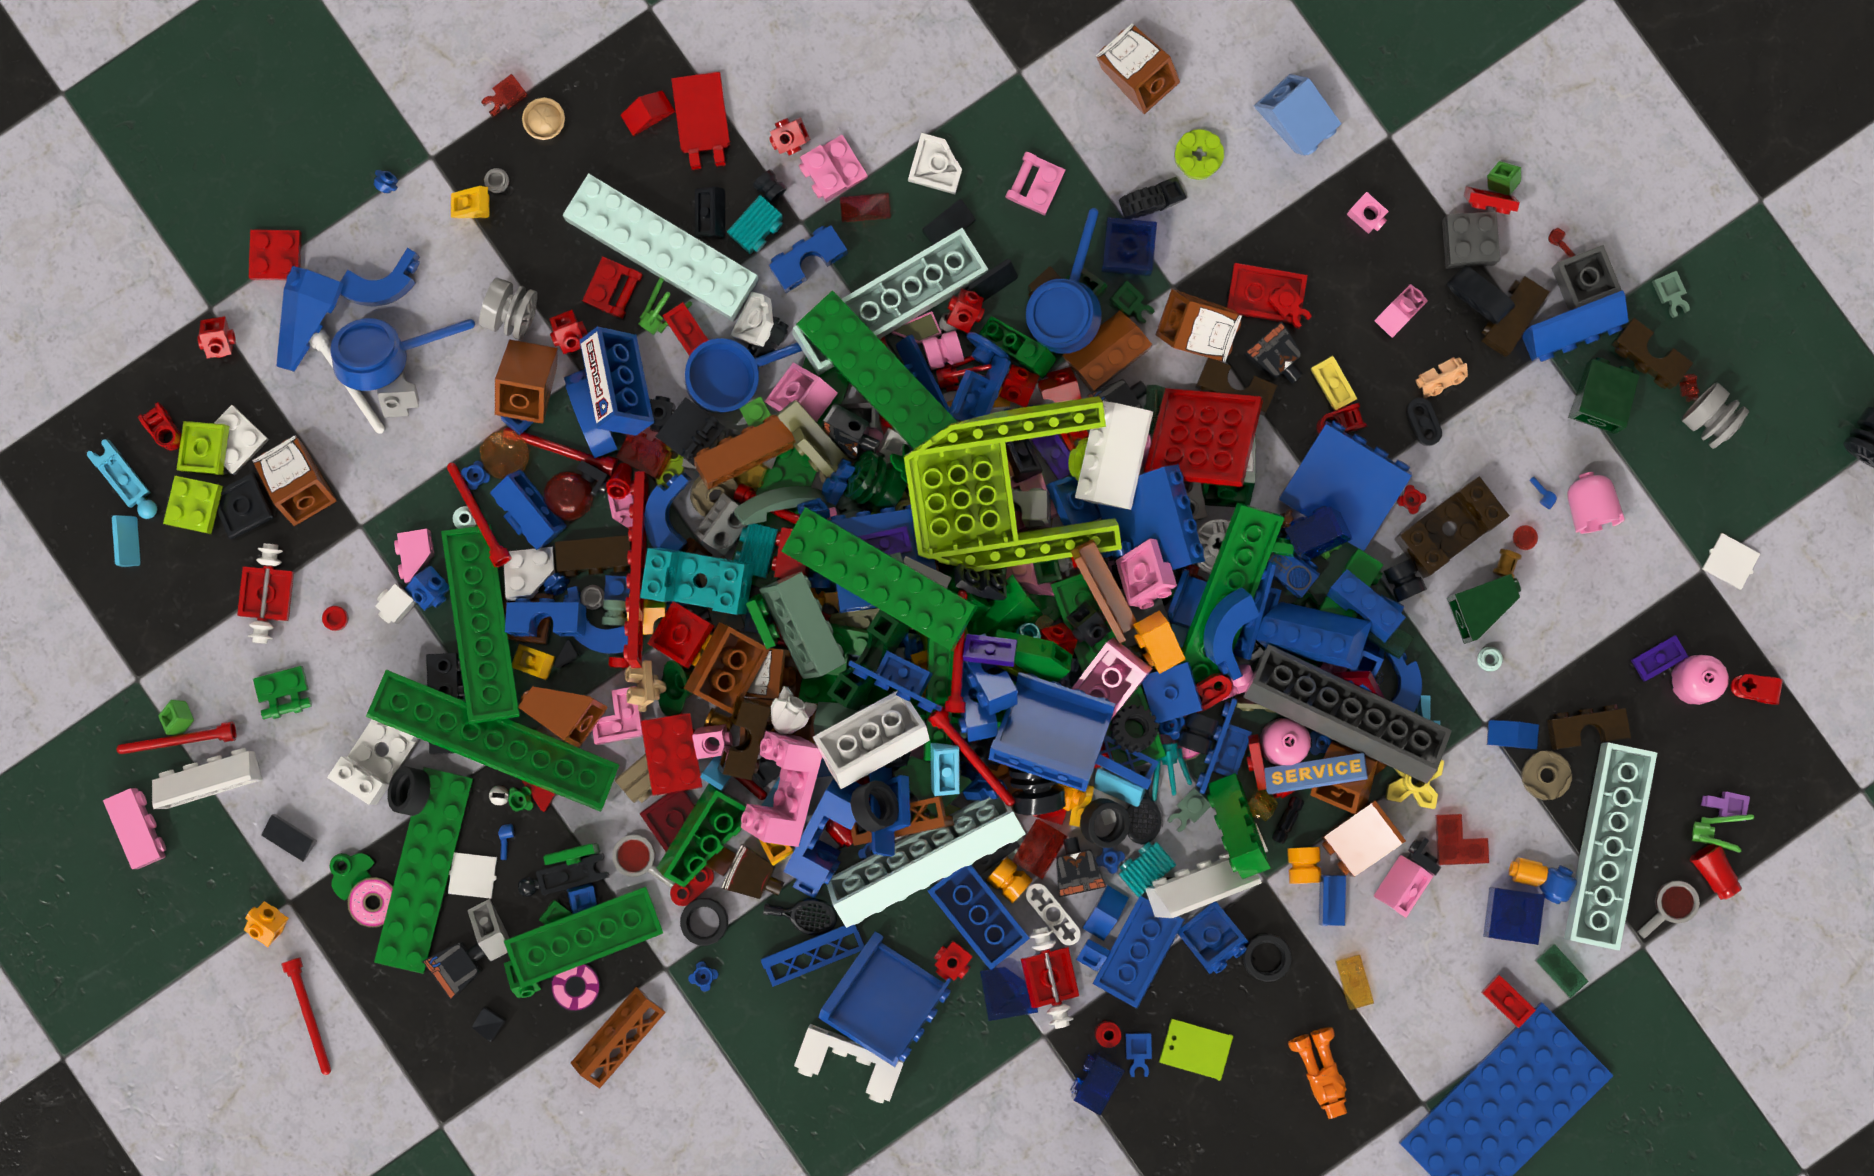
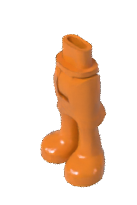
M1327 1027L1310 1033L1323 1064L1321 1070H1319L1308 1034L1288 1041V1045L1291 1051L1300 1054L1308 1072L1306 1076L1310 1082L1312 1092L1321 1109H1325L1328 1119H1332L1347 1113L1344 1104L1346 1102L1345 1092L1347 1089L1330 1050L1329 1043L1335 1037L1333 1027Z

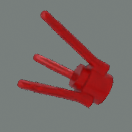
M968 356L962 362L952 365L947 364L942 369H937L939 388H946L947 392L957 391L959 385L954 384L959 383L958 376L964 375L966 369L957 371L956 367L975 359L972 356ZM992 365L977 366L967 370L976 373L991 369Z

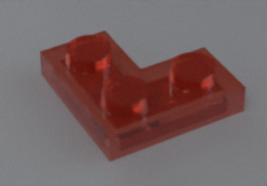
M1462 814L1435 815L1438 865L1489 863L1488 838L1463 839Z

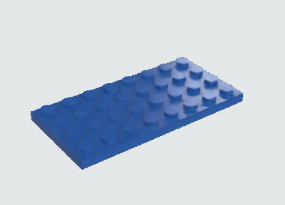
M1540 1002L1534 1008L1536 1011L1520 1028L1515 1027L1399 1144L1430 1176H1513L1613 1075Z

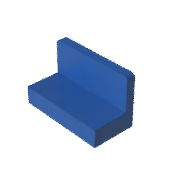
M1184 569L1168 610V619L1172 624L1189 629L1207 582L1190 577L1189 570Z
M1321 875L1319 925L1345 926L1346 876Z

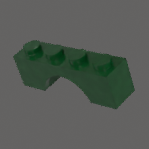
M879 610L867 629V645L855 663L876 673L886 651L894 654L910 627L884 611ZM850 667L838 675L827 695L845 708L859 710L875 685L876 679L868 675L865 680L853 674L855 668Z

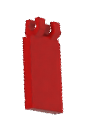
M720 72L671 78L681 151L689 153L691 169H702L699 151L712 149L716 167L726 166L723 148L730 145Z

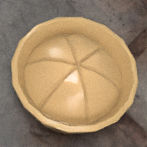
M545 97L535 99L524 109L522 116L523 127L529 135L536 139H551L558 135L564 126V111L560 104L553 99Z

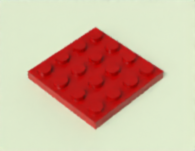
M1165 388L1144 473L1164 466L1179 464L1184 478L1183 481L1242 487L1263 404L1262 397Z

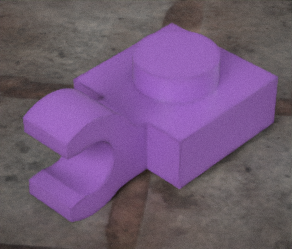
M1722 792V798L1708 795L1703 796L1701 806L1718 808V816L1720 817L1747 815L1750 797Z

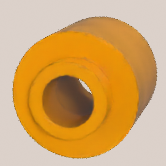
M1518 857L1516 861H1512L1510 864L1509 876H1512L1513 882L1537 887L1542 885L1547 879L1548 867L1543 866L1541 862Z

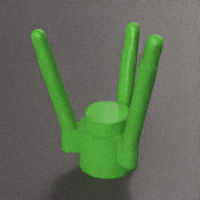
M659 278L644 312L639 317L641 320L638 324L652 335H655L657 331L662 333L668 326L666 321L661 323L663 317L658 313L669 298L670 292L665 293L654 311L651 310L664 281L662 278ZM691 301L685 304L687 309L692 306Z
M1754 815L1717 818L1702 817L1701 822H1694L1692 841L1722 846L1724 849L1741 852V848L1738 845L1714 839L1715 827H1711L1710 824L1754 819Z

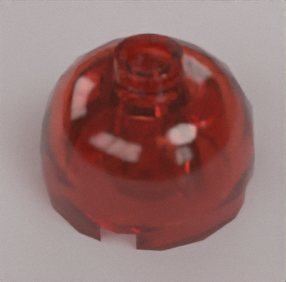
M563 471L553 475L544 489V502L547 508L564 521L583 517L590 510L593 503L590 482L582 478L581 474L573 471Z

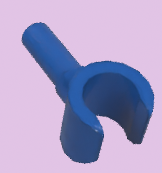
M1532 477L1529 481L1543 495L1539 502L1547 509H1551L1556 503V495L1551 491H1547L1535 477Z
M512 824L502 825L498 831L501 840V860H507V838L514 837Z

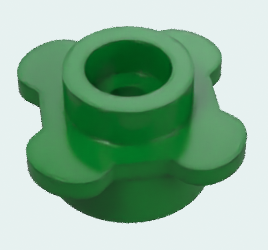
M524 786L522 789L512 787L509 790L508 801L513 811L518 812L522 809L529 811L533 809L534 803L531 801L530 794L532 790L530 787Z

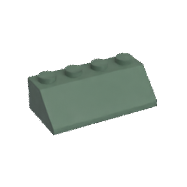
M800 572L764 586L759 590L802 678L806 679L821 677L846 662L842 647L836 643L832 635L833 628L825 620L822 614V606L819 600L814 598L810 590L811 583L809 579Z

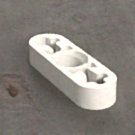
M1035 883L1030 885L1026 891V898L1051 930H1054L1053 933L1063 944L1073 945L1077 943L1080 939V929L1053 895L1042 884ZM1034 888L1036 890L1043 889L1042 897L1045 901L1048 898H1051L1053 901L1045 905L1042 911L1038 909V906L1042 905L1038 899L1034 901L1031 899L1033 895L1032 889ZM1056 907L1060 910V918L1057 921L1052 922L1046 918L1048 908ZM1065 917L1068 919V922L1064 923L1068 929H1075L1073 933L1075 938L1073 940L1069 938L1063 939L1062 936L1065 933L1061 927L1057 931L1054 929V926L1060 924Z

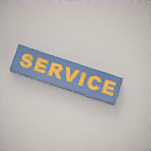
M1364 753L1301 762L1290 766L1281 765L1264 768L1268 794L1368 779Z

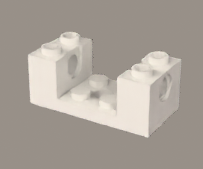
M371 720L347 757H340L327 778L368 805H377L389 787L394 773L403 766L420 739ZM381 742L386 743L389 747V752L384 757H380L376 752V747Z
M812 1024L809 1025L794 1065L799 1068V1073L812 1077L813 1073L818 1075L828 1047H832V1052L840 1056L846 1057L848 1053L857 1056L856 1061L868 1066H870L871 1062L875 1063L866 1093L870 1094L869 1099L884 1103V1100L890 1102L904 1062L899 1061L896 1067H893L850 1038Z

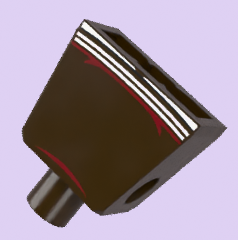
M741 844L721 888L761 899L765 890L779 896L785 882L772 877L776 866H773L746 845Z

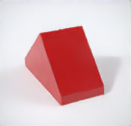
M662 90L638 97L621 114V117L634 137L675 113V110Z

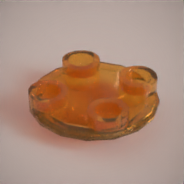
M509 430L493 432L481 444L479 450L484 468L497 479H504L507 475L520 469L523 471L529 460V450L526 442L520 435Z

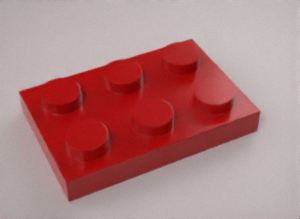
M1234 263L1227 308L1233 309L1243 316L1292 324L1291 315L1288 314L1283 318L1268 299L1288 282L1304 301L1308 275ZM1299 315V316L1297 317V319H1298L1299 322H1300V319H1301V315Z
M690 713L640 721L652 796L702 788L699 763L692 736L693 727Z

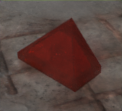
M889 193L840 197L842 222L891 218Z

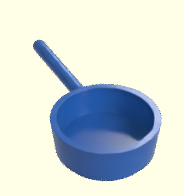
M1091 208L1088 212L1070 279H1054L1043 283L1033 292L1027 304L1026 321L1030 332L1038 343L1055 353L1066 354L1083 349L1094 339L1101 324V307L1096 295L1089 287L1079 282L1098 217V210L1096 208Z
M372 318L355 320L342 327L332 340L330 351L334 374L343 385L351 389L360 391L380 389L389 385L400 376L407 361L406 350L475 327V322L472 319H468L401 342L396 330L382 320Z
M723 338L708 340L699 345L688 358L684 378L686 390L693 402L706 411L726 413L739 409L748 403L756 392L759 382L758 367L801 352L802 349L797 342L754 358L748 349L736 341Z

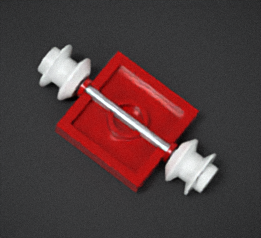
M264 543L263 548H258L262 552V557L256 559V561L266 566H263V568L243 567L237 612V616L257 618L258 621L249 624L253 628V634L247 637H251L253 643L267 644L268 639L273 640L272 637L268 636V632L274 629V627L267 623L268 619L289 621L294 579L293 571L274 570V567H271L282 563L277 559V554L283 551L278 550V545Z
M1046 926L1033 929L1034 934L1029 935V937L1035 938L1036 942L1032 948L1040 951V954L1022 958L1021 963L1031 1007L1038 1008L1052 1004L1053 1007H1050L1046 1013L1053 1017L1049 1025H1054L1055 1029L1069 1026V1021L1074 1019L1067 1015V1011L1071 1007L1062 1004V1001L1079 997V991L1069 947L1050 951L1049 948H1052L1056 941L1050 940L1049 935L1054 930L1048 931Z

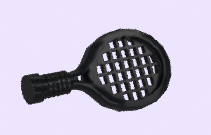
M1140 771V775L1145 777L1147 771ZM1150 786L1148 790L1145 789L1146 798L1143 797L1140 803L1143 804V808L1131 804L1127 808L1129 815L1132 813V817H1129L1132 818V822H1130L1132 827L1129 828L1127 835L1133 842L1141 845L1154 840L1161 827V813L1158 806L1149 796Z
M817 898L800 900L790 908L772 906L767 903L764 905L763 915L785 916L796 929L811 936H820L831 931L837 922V914L834 908L826 901Z

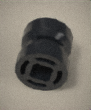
M771 169L764 172L753 183V187L758 192L765 193L764 199L770 204L779 199L787 190L783 182H777L776 175Z

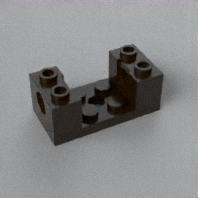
M1479 476L1394 540L1409 559L1413 558L1418 572L1423 578H1426L1510 515ZM1450 522L1455 526L1454 535L1447 536L1442 530L1444 523Z

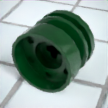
M871 450L866 451L854 463L855 470L846 481L848 485L844 490V495L851 500L854 499L858 504L865 503L869 510L878 514L881 513V509L897 505L907 483L901 478V472L896 470L892 463L886 464V460L883 457L878 456Z

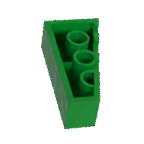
M1012 574L1006 579L1008 583L1006 585L1007 598L1005 600L991 599L988 602L991 608L974 622L969 621L967 630L969 634L982 635L985 633L986 636L994 637L997 629L1016 633L1021 625L1025 623L1034 624L1043 613L1029 592Z
M1236 773L1209 783L1210 793L1207 794L1211 807L1216 810L1217 814L1214 815L1219 830H1222L1223 836L1221 839L1226 851L1229 853L1230 858L1228 859L1233 872L1238 871L1242 879L1271 869L1242 783Z
M708 783L657 866L658 871L669 880L685 887L707 865L706 862L715 853L718 854L724 848L723 845L733 835L736 836L742 830L741 817L747 804Z

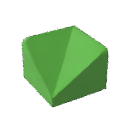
M1499 161L1487 175L1488 189L1510 196L1521 182V167Z
M171 699L158 715L167 735L183 734L194 721L188 704L180 700Z

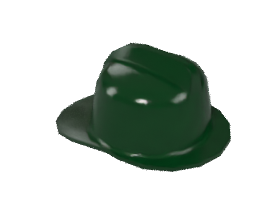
M674 660L667 661L664 665L661 681L666 683V691L660 694L658 701L661 711L665 716L679 715L684 707L685 700L693 695L684 687L695 666L691 665L688 669Z

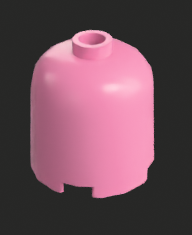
M1587 472L1579 475L1580 480H1577L1569 487L1567 496L1576 533L1585 534L1603 530L1601 526L1603 524L1612 522V525L1616 526L1625 520L1615 487L1608 477L1603 475L1594 476L1593 472Z
M1708 655L1687 657L1678 662L1671 673L1674 693L1680 700L1688 704L1700 705L1714 701L1724 694L1728 686L1729 676L1726 667L1720 660Z
M1278 718L1269 722L1262 729L1259 737L1262 756L1268 763L1275 766H1290L1300 763L1308 755L1311 748V737L1308 729L1289 718Z

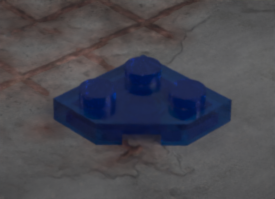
M1005 966L980 971L989 1021L1038 1013V1008L1031 1007L1025 980Z

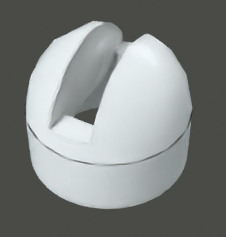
M498 785L490 790L489 799L493 804L504 805L508 802L509 790L506 787ZM493 793H505V798H493Z

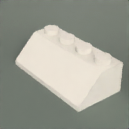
M1103 401L1106 427L1090 429L1075 498L1095 504L1131 510L1153 412Z
M897 691L813 736L830 773L840 789L930 741L927 727L911 702L897 696Z
M246 748L232 751V756L222 759V755L208 758V763L198 766V762L183 766L184 771L174 773V770L159 773L160 778L152 780L153 808L169 809L261 781L262 776L255 752L246 751Z
M1226 852L1219 855L1220 860L1212 863L1211 860L1196 864L1197 868L1191 871L1188 868L1179 870L1174 873L1175 877L1168 880L1166 877L1152 881L1153 886L1145 889L1154 916L1174 918L1259 885L1262 882L1257 874L1242 879L1238 871L1233 872L1228 859L1230 858L1229 853Z

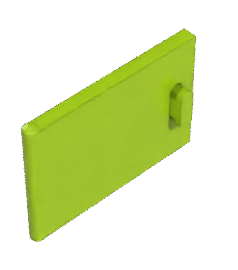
M1171 1018L1159 1063L1221 1081L1233 1035H1227Z

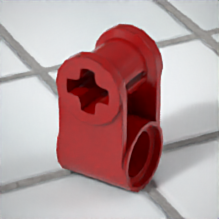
M159 402L155 403V407L146 414L138 415L141 424L159 446L170 451L180 447L181 433L166 409ZM169 432H172V440L168 443H165V435Z
M1360 403L1352 404L1324 415L1317 422L1318 433L1323 429L1325 420L1340 423L1346 428L1344 431L1346 433L1366 428L1367 424L1363 422L1359 411Z
M1753 674L1740 675L1732 680L1731 691L1739 698L1779 705L1783 680ZM1743 682H1745V685L1749 686L1748 690H1746V687L1742 686Z

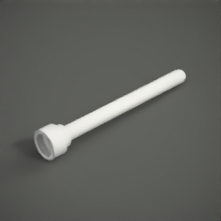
M323 329L319 333L313 334L309 343L313 349L323 353L333 368L331 347L329 346L331 344L329 342L330 337ZM345 386L374 430L379 434L383 433L385 430L384 425L361 391Z

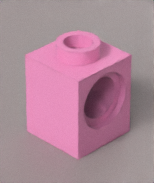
M1366 192L1350 209L1347 215L1369 234L1373 229L1378 231L1386 223L1387 220L1384 217L1389 211ZM1364 210H1372L1375 213V219H1367L1364 216Z
M726 724L700 727L692 735L697 759L721 756L724 745L733 746L732 734L730 731L727 732ZM708 738H717L720 745L711 744Z

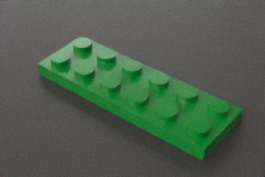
M643 887L503 942L522 989L663 934V930L646 887Z

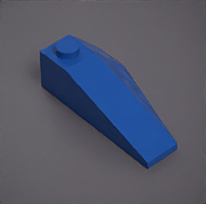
M292 266L283 291L276 366L295 372L310 348L309 340L315 332H320L323 327L320 323L327 312L331 314L334 310L344 283L307 269Z

